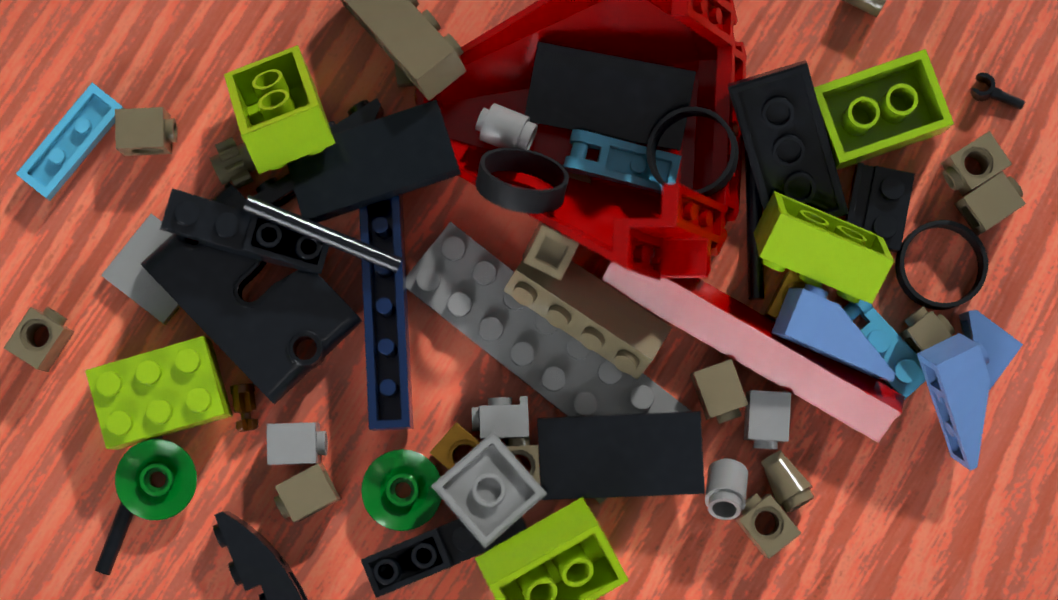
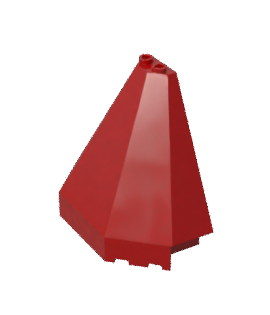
M538 0L461 47L464 53L459 58L467 71L430 100L437 99L461 172L457 176L476 186L481 157L490 150L498 149V147L480 141V131L475 130L478 117L483 108L490 109L496 103L525 115L538 41L696 71L689 107H702L718 114L731 128L738 143V165L733 177L725 187L708 197L694 191L712 184L722 175L730 159L731 145L726 129L718 122L707 117L692 116L687 117L681 151L658 146L656 148L657 150L682 156L676 183L663 184L662 195L591 177V184L569 178L564 202L560 208L548 213L526 214L627 270L657 280H661V278H708L711 272L710 256L719 255L728 236L724 227L727 221L736 220L740 207L743 138L727 84L746 78L747 55L744 43L735 41L733 28L737 24L738 19L733 0ZM416 88L414 95L416 106L430 102ZM535 123L538 125L529 150L546 155L564 165L565 157L570 156L572 144L569 143L572 130ZM627 141V142H631V143H635V144H638V145H642V146H646V147H647V144H642V143ZM589 148L586 159L597 162L599 150ZM513 171L491 173L499 180L521 188L534 190L554 188L544 180L525 173Z

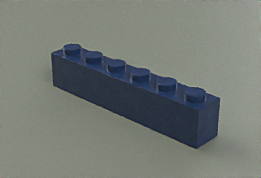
M403 194L359 209L361 241L402 258L396 273L361 259L369 430L372 431L414 429Z

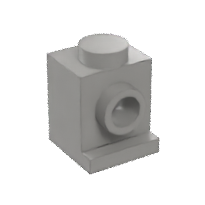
M520 396V404L512 405V397L488 398L487 406L472 407V431H480L481 440H484L492 432L499 439L529 438L528 396Z

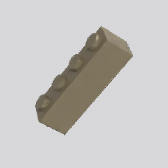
M340 0L344 7L428 101L467 71L459 58L464 53L460 45L450 34L443 37L438 32L441 29L439 23L427 9L421 13L416 8L419 5L417 0Z
M522 260L503 290L518 303L527 306L545 318L551 325L568 333L580 341L584 347L595 351L613 363L620 371L628 373L637 380L653 361L672 329L671 326L572 260L561 280L524 263Z

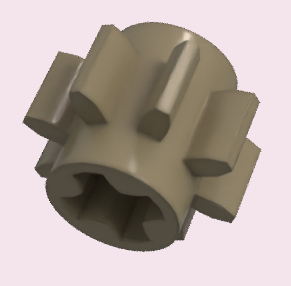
M233 137L215 145L219 154L211 157L210 161L222 185L232 181L234 187L238 189L254 182L250 172L257 169L244 142L237 145Z

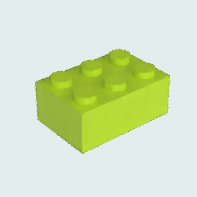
M298 45L224 74L241 137L259 174L269 170L280 169L291 161L306 155L318 154L325 148L336 144L314 81Z
M926 49L814 87L837 170L943 134L954 124Z
M776 191L773 192L754 231L759 257L762 258V263L767 267L779 272L789 269L800 274L799 278L807 284L818 288L825 284L837 289L836 293L840 297L853 303H858L861 299L873 304L894 263L884 238Z
M204 336L85 370L106 449L119 450L149 439L170 435L233 416L212 340Z
M583 497L475 558L496 600H596L629 581L604 532Z

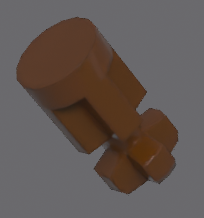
M254 383L230 386L234 413L241 414V420L235 422L236 429L240 432L257 429L258 419L251 418V412L256 410Z

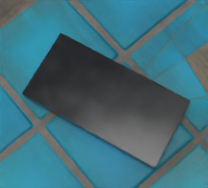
M538 41L525 115L530 117V122L569 130L580 129L616 139L647 144L653 128L664 116L679 108L690 106L696 71ZM683 118L667 128L657 146L681 151L687 118Z
M806 60L727 84L763 210H765L773 192L776 191L835 217L849 214Z
M437 99L332 134L336 144L325 148L318 154L306 155L287 163L301 215L316 223L461 174Z
M701 411L547 417L537 419L540 483L543 490L547 493L541 500L579 499L581 497L584 499L705 494Z

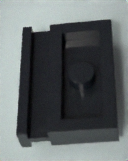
M858 162L855 166L847 207L849 214L846 215L845 221L884 238L889 251L898 253L901 250L915 174L880 166L864 165V163Z

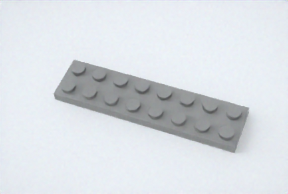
M451 221L406 276L407 290L568 417L691 411L644 373L637 380L628 373L620 371L613 363L595 351L587 349L580 341L560 328L554 327L545 318L527 306L521 305L512 296L504 292L503 290L514 271Z

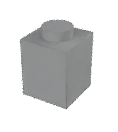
M760 390L747 391L746 399L748 405L745 406L744 440L754 441L753 448L778 450V442H789L791 393Z
M319 423L267 424V465L321 463V455H327V432L320 431Z

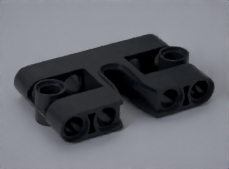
M230 182L210 199L242 210L246 202V198ZM172 234L141 263L145 270L274 404L308 372L321 365L325 356L362 322L361 318L318 273L297 270L274 283L257 300L246 302L242 298L243 289L263 270L267 262L201 244H189L188 238ZM308 339L315 341L317 345L315 355L308 360L299 359L296 353L299 343Z

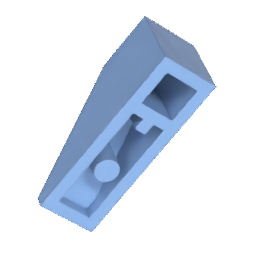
M805 284L804 289L789 288L772 329V334L875 379L893 382L896 375L843 308L839 304L827 299L829 294L827 291L810 284Z
M958 333L917 353L950 456L971 471L978 467L991 379L986 364L989 363V358L984 347L979 342H975Z

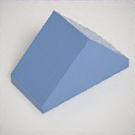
M967 311L959 315L962 335L975 342H979L986 350L989 358V363L986 364L991 379L990 390L1023 344L979 311Z

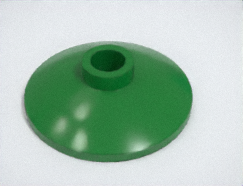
M151 439L134 445L124 454L117 466L115 487L120 501L132 514L146 520H164L179 514L190 503L197 487V471L192 458L181 446L168 440ZM155 472H162L165 475L166 481L162 487H156L152 484L151 478Z
M403 449L387 452L378 457L369 466L362 482L364 506L369 515L383 527L396 531L416 529L427 523L440 506L442 498L431 485L441 476L435 465L418 452ZM401 482H406L411 487V493L406 498H401L396 493V487Z

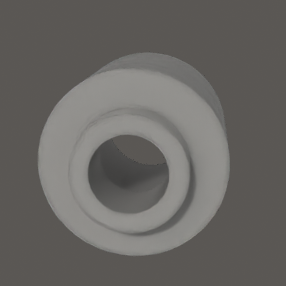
M496 103L490 109H482L475 126V130L480 131V141L498 148H520L525 150L530 149L538 128L537 124L530 122V117Z
M724 458L714 461L708 468L705 504L708 507L709 513L717 519H735L745 508L748 470L741 462L731 458Z

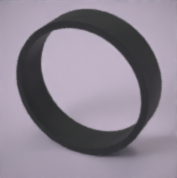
M702 107L679 108L664 116L655 125L649 136L646 150L649 169L662 186L667 184L661 178L656 166V148L661 136L667 128L683 118L692 116L710 118L726 129L731 145L730 159L722 175L712 184L694 190L704 196H711L725 187L736 171L739 160V148L736 137L724 119L715 112Z
M498 148L486 152L481 157L476 178V188L484 198L502 208L529 214L548 213L562 206L569 175L560 163L541 153L520 148ZM499 171L525 173L544 180L554 188L544 190L521 188L505 183L491 173Z
M950 220L928 222L911 232L902 242L901 250L897 253L895 260L896 277L904 293L915 303L934 310L951 309L972 299L982 288L988 272L987 253L979 237L968 227ZM931 228L949 229L963 236L972 246L978 262L977 278L969 293L959 301L938 303L928 300L916 292L909 283L905 273L904 258L909 243L919 232Z

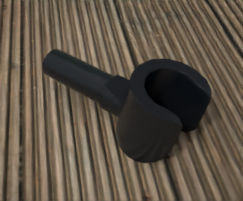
M988 73L976 75V80L987 84L989 90L983 92L976 88H971V95L975 100L986 101L992 98L1020 110L1023 108L1025 101L995 87V80L992 75Z

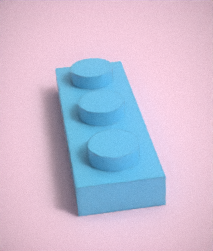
M92 82L18 170L16 175L46 199L51 200L115 124V109L125 108Z

